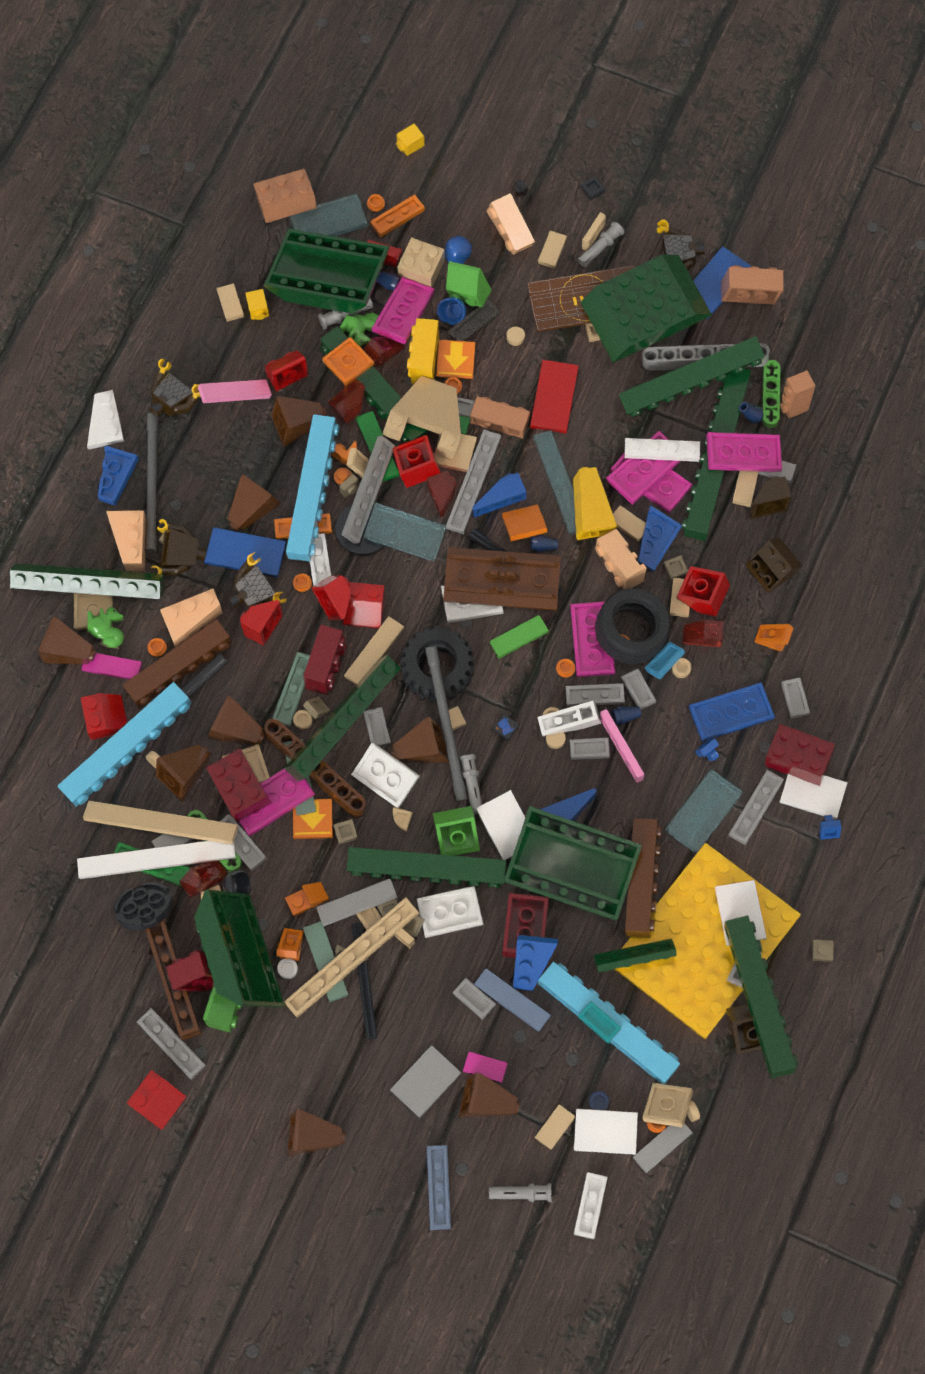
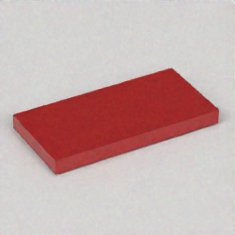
M542 360L530 428L567 434L579 365Z

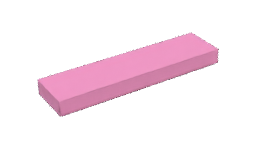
M267 380L205 383L198 386L203 403L269 399L271 397Z
M607 709L601 711L600 721L637 783L642 781L644 773Z

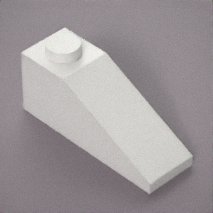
M594 701L538 717L543 736L580 730L601 724Z

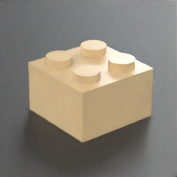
M411 238L397 267L398 277L401 279L403 276L433 287L445 261V249Z

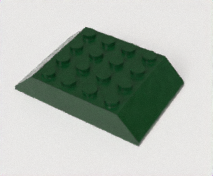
M288 228L264 286L286 302L353 314L367 306L390 248L381 244Z
M662 254L596 286L580 302L613 363L712 316L678 254Z
M529 806L504 882L580 910L617 921L642 845Z
M205 890L194 918L196 930L202 941L201 946L205 952L208 961L207 966L212 974L213 986L217 994L240 1006L284 1007L283 998L251 896L226 891Z

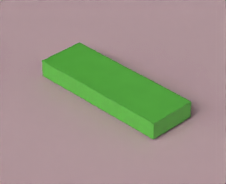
M540 615L491 640L490 645L500 659L549 633V630Z

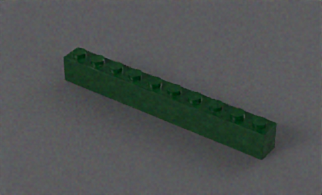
M745 369L738 374L732 372L727 374L728 378L722 380L725 384L724 387L719 388L717 398H720L719 404L715 403L713 411L716 417L715 420L711 419L709 430L712 432L735 433L740 415L739 406L744 400L751 370ZM706 438L705 444H704V446H706V447H707V438ZM707 450L702 452L700 463H703L701 469H697L695 479H698L697 485L693 484L691 496H694L693 502L689 501L686 512L689 513V516L684 518L682 529H685L684 536L706 541L725 471L708 469Z

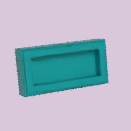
M592 1001L578 1015L581 1021L608 1044L622 1029Z

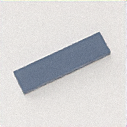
M487 969L483 971L474 984L479 990L537 1032H540L551 1017L549 1013Z
M447 1145L427 1146L430 1230L451 1229Z

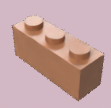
M808 371L799 373L786 380L780 408L783 413H786L788 418L809 410L815 384Z
M478 396L470 415L471 424L519 438L524 437L530 420V411H527L525 408H516L505 402L499 403L492 401L488 397L481 398Z

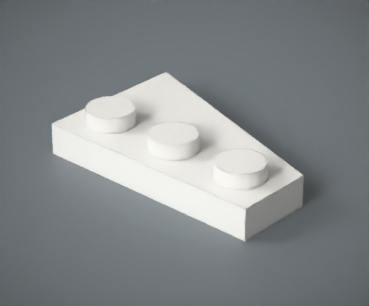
M113 390L94 395L87 443L88 450L124 442Z

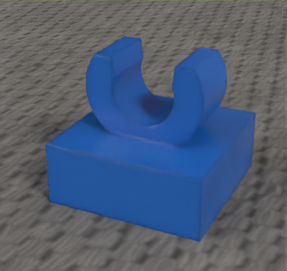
M708 739L695 750V753L698 757L706 756L709 761H714L719 757L715 750L719 744L715 739Z
M824 815L825 821L820 822V839L840 838V820L833 821L832 815Z

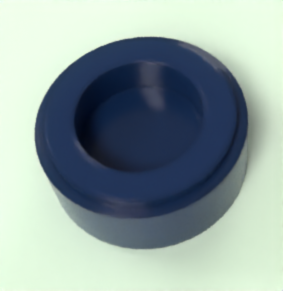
M602 1091L592 1093L589 1097L590 1108L592 1110L604 1111L609 1105L608 1096Z

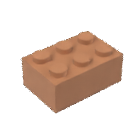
M305 169L253 183L266 223L317 208L314 192Z
M734 265L728 268L721 280V301L775 304L783 292V270H777V268L760 269L756 266L742 268L739 265Z

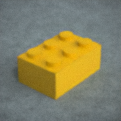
M416 318V325H412L411 336L413 337L409 346L410 358L407 361L408 377H411V384H415L421 376L434 380L439 344L438 320Z

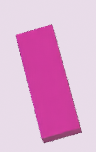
M96 653L93 662L89 661V664L82 665V671L128 680L140 673L142 668L141 661Z

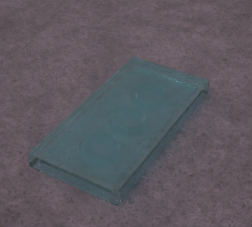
M357 194L317 205L315 209L290 216L295 230L329 236H337L368 227Z
M375 502L364 538L435 561L446 526Z
M711 769L665 831L697 854L743 792Z

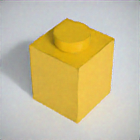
M412 124L397 133L396 145L401 152L403 151L408 156L425 146L424 135L415 124Z
M263 289L246 292L251 320H261L268 317L269 313Z

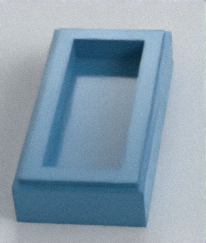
M669 641L645 667V670L656 678L661 679L685 652L681 647Z

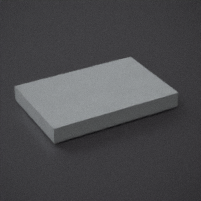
M431 1045L390 1091L415 1115L421 1118L461 1075V1072Z

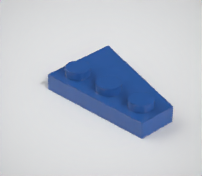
M105 445V459L102 463L103 473L102 477H100L98 499L116 506L139 457Z
M650 506L637 562L640 565L644 564L646 569L654 572L682 525Z
M518 935L514 989L534 990L538 979L558 944V939Z

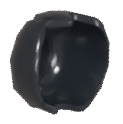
M245 870L228 872L223 880L224 891L249 895L251 882Z

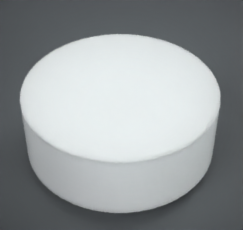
M285 958L279 962L277 967L279 975L284 979H291L298 972V966L293 959Z

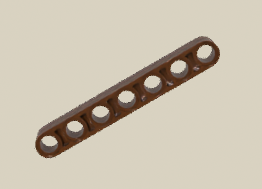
M269 719L265 723L266 739L288 758L292 759L304 746V743L279 720ZM276 728L278 731L272 733L269 729ZM286 740L292 741L290 745H284L282 742ZM322 760L317 765L319 769L313 770L310 773V779L349 815L355 818L361 817L365 813L366 806L363 796ZM326 778L333 779V782L326 783L324 782V780ZM345 791L348 794L346 796H340L338 792ZM357 803L360 804L362 807L359 809H354L352 805Z

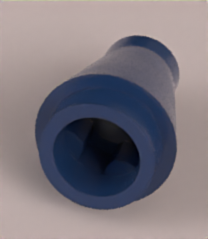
M380 271L376 282L387 290L394 291L400 278L397 277V274Z
M742 402L739 406V410L750 423H759L763 419L764 413L761 407L747 402Z
M540 534L531 536L530 550L542 552L558 549V539Z
M639 706L616 707L611 710V717L615 724L623 725L631 720L640 718L641 710Z

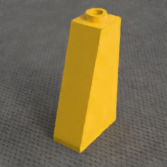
M583 467L579 469L573 478L576 538L581 540L604 536L615 530L617 524L596 467Z

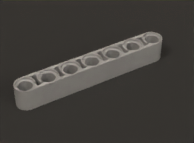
M759 343L765 357L761 360L762 363L755 367H762L769 361L770 349L766 344ZM736 344L648 347L643 351L642 364L645 369L651 371L676 370L703 359V356H710Z

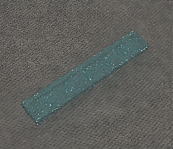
M552 431L534 435L535 444L569 535L575 534L574 490Z

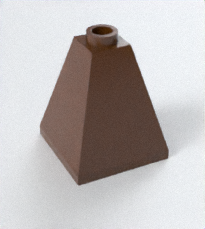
M283 396L276 397L271 417L283 447L310 431L313 415L326 416L325 407H321L319 402Z
M242 474L228 516V520L231 521L229 525L237 531L239 528L244 530L278 507L280 502L269 492Z
M56 617L52 618L38 649L42 661L48 664H89V661L93 662L96 656V651L90 643Z
M227 696L210 729L208 738L255 746L256 743H261L265 734L262 733L263 728L232 697Z
M430 717L425 718L393 744V749L391 750L392 756L402 763L449 762L441 727Z
M196 745L160 756L156 760V777L182 802L208 764L211 753L205 746Z
M477 1072L467 1076L458 1116L513 1115L514 1113L517 1114L520 1102L517 1101L518 1098Z
M296 1109L291 1114L287 1155L292 1156L344 1144L345 1131H342L341 1127L300 1109Z

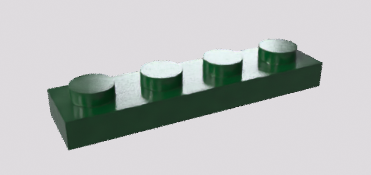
M671 938L595 954L594 960L598 972L621 967H630L640 963H649L659 959H668L677 956Z

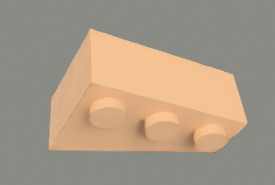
M511 193L491 202L486 212L504 239L507 250L511 251L514 255L531 247L535 241Z
M106 511L126 572L145 571L147 518L144 511Z
M615 529L597 539L595 550L606 561L605 566L607 570L613 572L617 586L623 589L633 588L644 582L646 566L644 564L639 565L636 561V558H638L636 553L630 552L627 547L628 543L618 530Z
M214 589L160 609L175 648L192 637L202 627L205 628L223 613Z

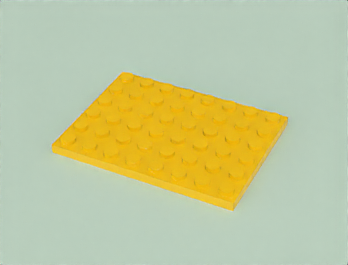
M707 843L702 846L657 903L656 913H652V920H655V931L651 932V938L630 937L623 946V948L672 938L677 956L614 969L704 1039L708 1037L725 1015L726 1009L731 1007L743 991V988L727 981L735 962L730 946H726L715 887L755 881L766 934V940H760L762 959H768L801 916L799 912Z

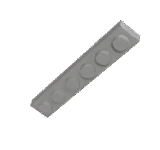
M483 430L446 524V529L464 535L473 512V506L477 502L500 443L501 435Z
M383 436L377 437L341 534L354 544L360 542L391 458L392 448L395 447L393 443Z

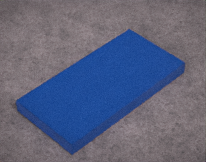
M724 247L717 252L693 280L712 315L724 302L721 301V280L728 268L734 265H739L742 268L752 267Z
M213 527L204 562L208 565L239 570L247 560L248 555L255 552L253 559L256 561L258 558H261V561L255 565L258 566L262 574L278 578L286 541Z
M762 682L689 705L702 742L775 718Z

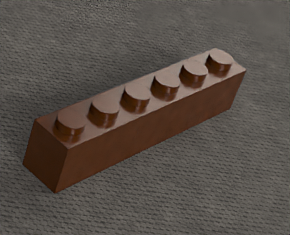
M216 619L122 685L138 708L146 706L153 697L161 694L173 682L175 684L179 683L183 676L195 672L203 662H209L216 653L225 651L232 643L230 636Z
M634 818L632 842L638 843L642 847L628 886L625 924L627 937L651 938V932L655 931V920H652V913H656V901H653V897L658 891V882H655V875H659V863H656V856L660 857V845H657L658 838L662 836V826H658L657 819Z
M163 920L145 930L179 1036L184 1041L198 1036L202 1032L189 992L172 989L166 967L173 964V961L178 958L167 924Z

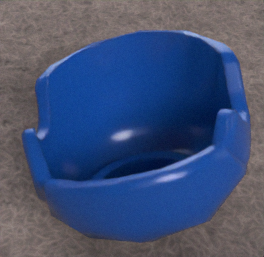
M454 236L447 241L445 245V258L448 262L464 264L466 259L471 256L472 245L468 239L462 236Z
M456 297L442 300L437 306L439 320L450 325L462 322L466 316V306L463 301Z

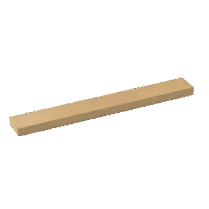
M88 801L83 815L84 821L233 845L238 830L237 824Z
M404 898L287 998L284 1003L298 1018L419 914L417 909L407 898Z

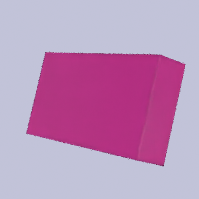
M468 1052L463 1072L471 1075L478 1072L492 1081L502 1083L508 1063Z

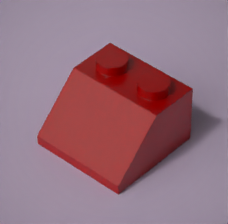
M297 350L285 354L284 357L278 360H272L265 366L266 375L276 392L309 376L306 359Z
M427 435L392 448L400 476L406 488L441 475L437 459Z
M690 566L677 599L698 613L716 617L730 584L725 573Z
M342 575L329 576L311 587L329 620H342L346 616L351 590L349 588V581Z
M349 582L351 595L346 616L343 619V625L380 628L385 600L384 585Z
M274 600L251 606L247 612L245 611L240 618L244 636L264 646L283 616L280 601Z
M98 693L81 697L87 733L91 740L115 735L127 724L122 695Z
M151 1070L127 1104L163 1130L187 1097Z

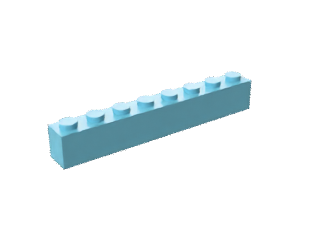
M313 415L286 549L288 559L310 562L311 556L315 555L316 544H314V541L319 536V527L317 525L318 521L322 520L323 510H321V505L326 500L324 489L325 486L328 487V469L332 468L333 463L331 453L335 452L336 441H334V438L339 433V424L336 423L335 417Z
M173 682L58 785V788L76 807L84 804L92 792L101 789L103 783L108 778H113L121 766L127 765L137 752H142L146 748L147 743L152 739H156L166 726H171L180 713H185L190 708V704H192L190 699Z
M553 962L538 979V984L577 1016L592 1001L622 1027L610 1043L658 1082L666 1084L680 1065L679 1059L673 1053H666L661 1049L663 1046L657 1040L653 1039L651 1041L646 1037L647 1033L639 1026L635 1028L630 1024L631 1020L626 1015H619L615 1012V1007L608 1001L603 1002L599 999V994L592 988L588 990L584 987V982L575 975L572 977L568 974V969L561 963L557 965Z

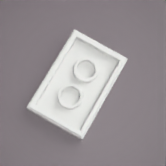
M441 586L442 595L444 597V586ZM444 602L447 623L503 614L502 606Z
M371 743L351 774L397 808L401 806L420 777L419 774L375 743Z
M788 774L779 803L821 816L832 815L833 819L836 820L847 782L824 775L821 785L818 786Z
M510 790L476 808L502 860L513 855L525 820V816Z
M755 881L716 886L715 893L726 946H729L724 930L725 921L747 915L750 921H754L756 940H766Z
M475 886L417 899L420 916L425 919L423 923L425 938L483 925Z
M576 1109L574 1151L636 1154L638 1113Z

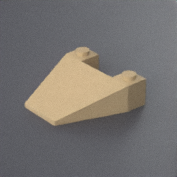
M421 376L390 411L382 435L400 441L407 422L440 434L434 454L452 460L461 437L457 389Z

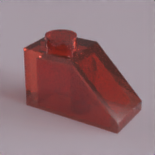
M381 336L371 338L364 351L374 361L373 366L385 364L402 351L404 346L398 341Z
M353 379L328 401V404L338 418L345 423L353 420L361 411L365 390L364 384L357 379Z
M448 471L427 478V485L440 517L445 515L455 495L454 487H457L454 476L450 477Z
M701 620L685 624L683 644L721 647L724 621Z
M219 861L207 862L191 868L180 880V884L189 897H193L220 882L227 875V872Z

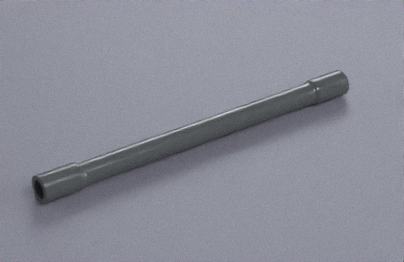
M148 413L145 551L155 553L157 551L156 477L158 416Z
M437 646L428 647L425 650L431 670L449 758L456 801L468 799L440 671Z

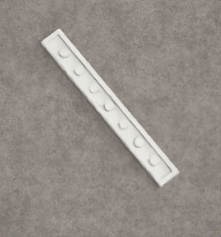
M204 841L78 858L77 862L79 879L233 859L236 858L234 842L231 845Z

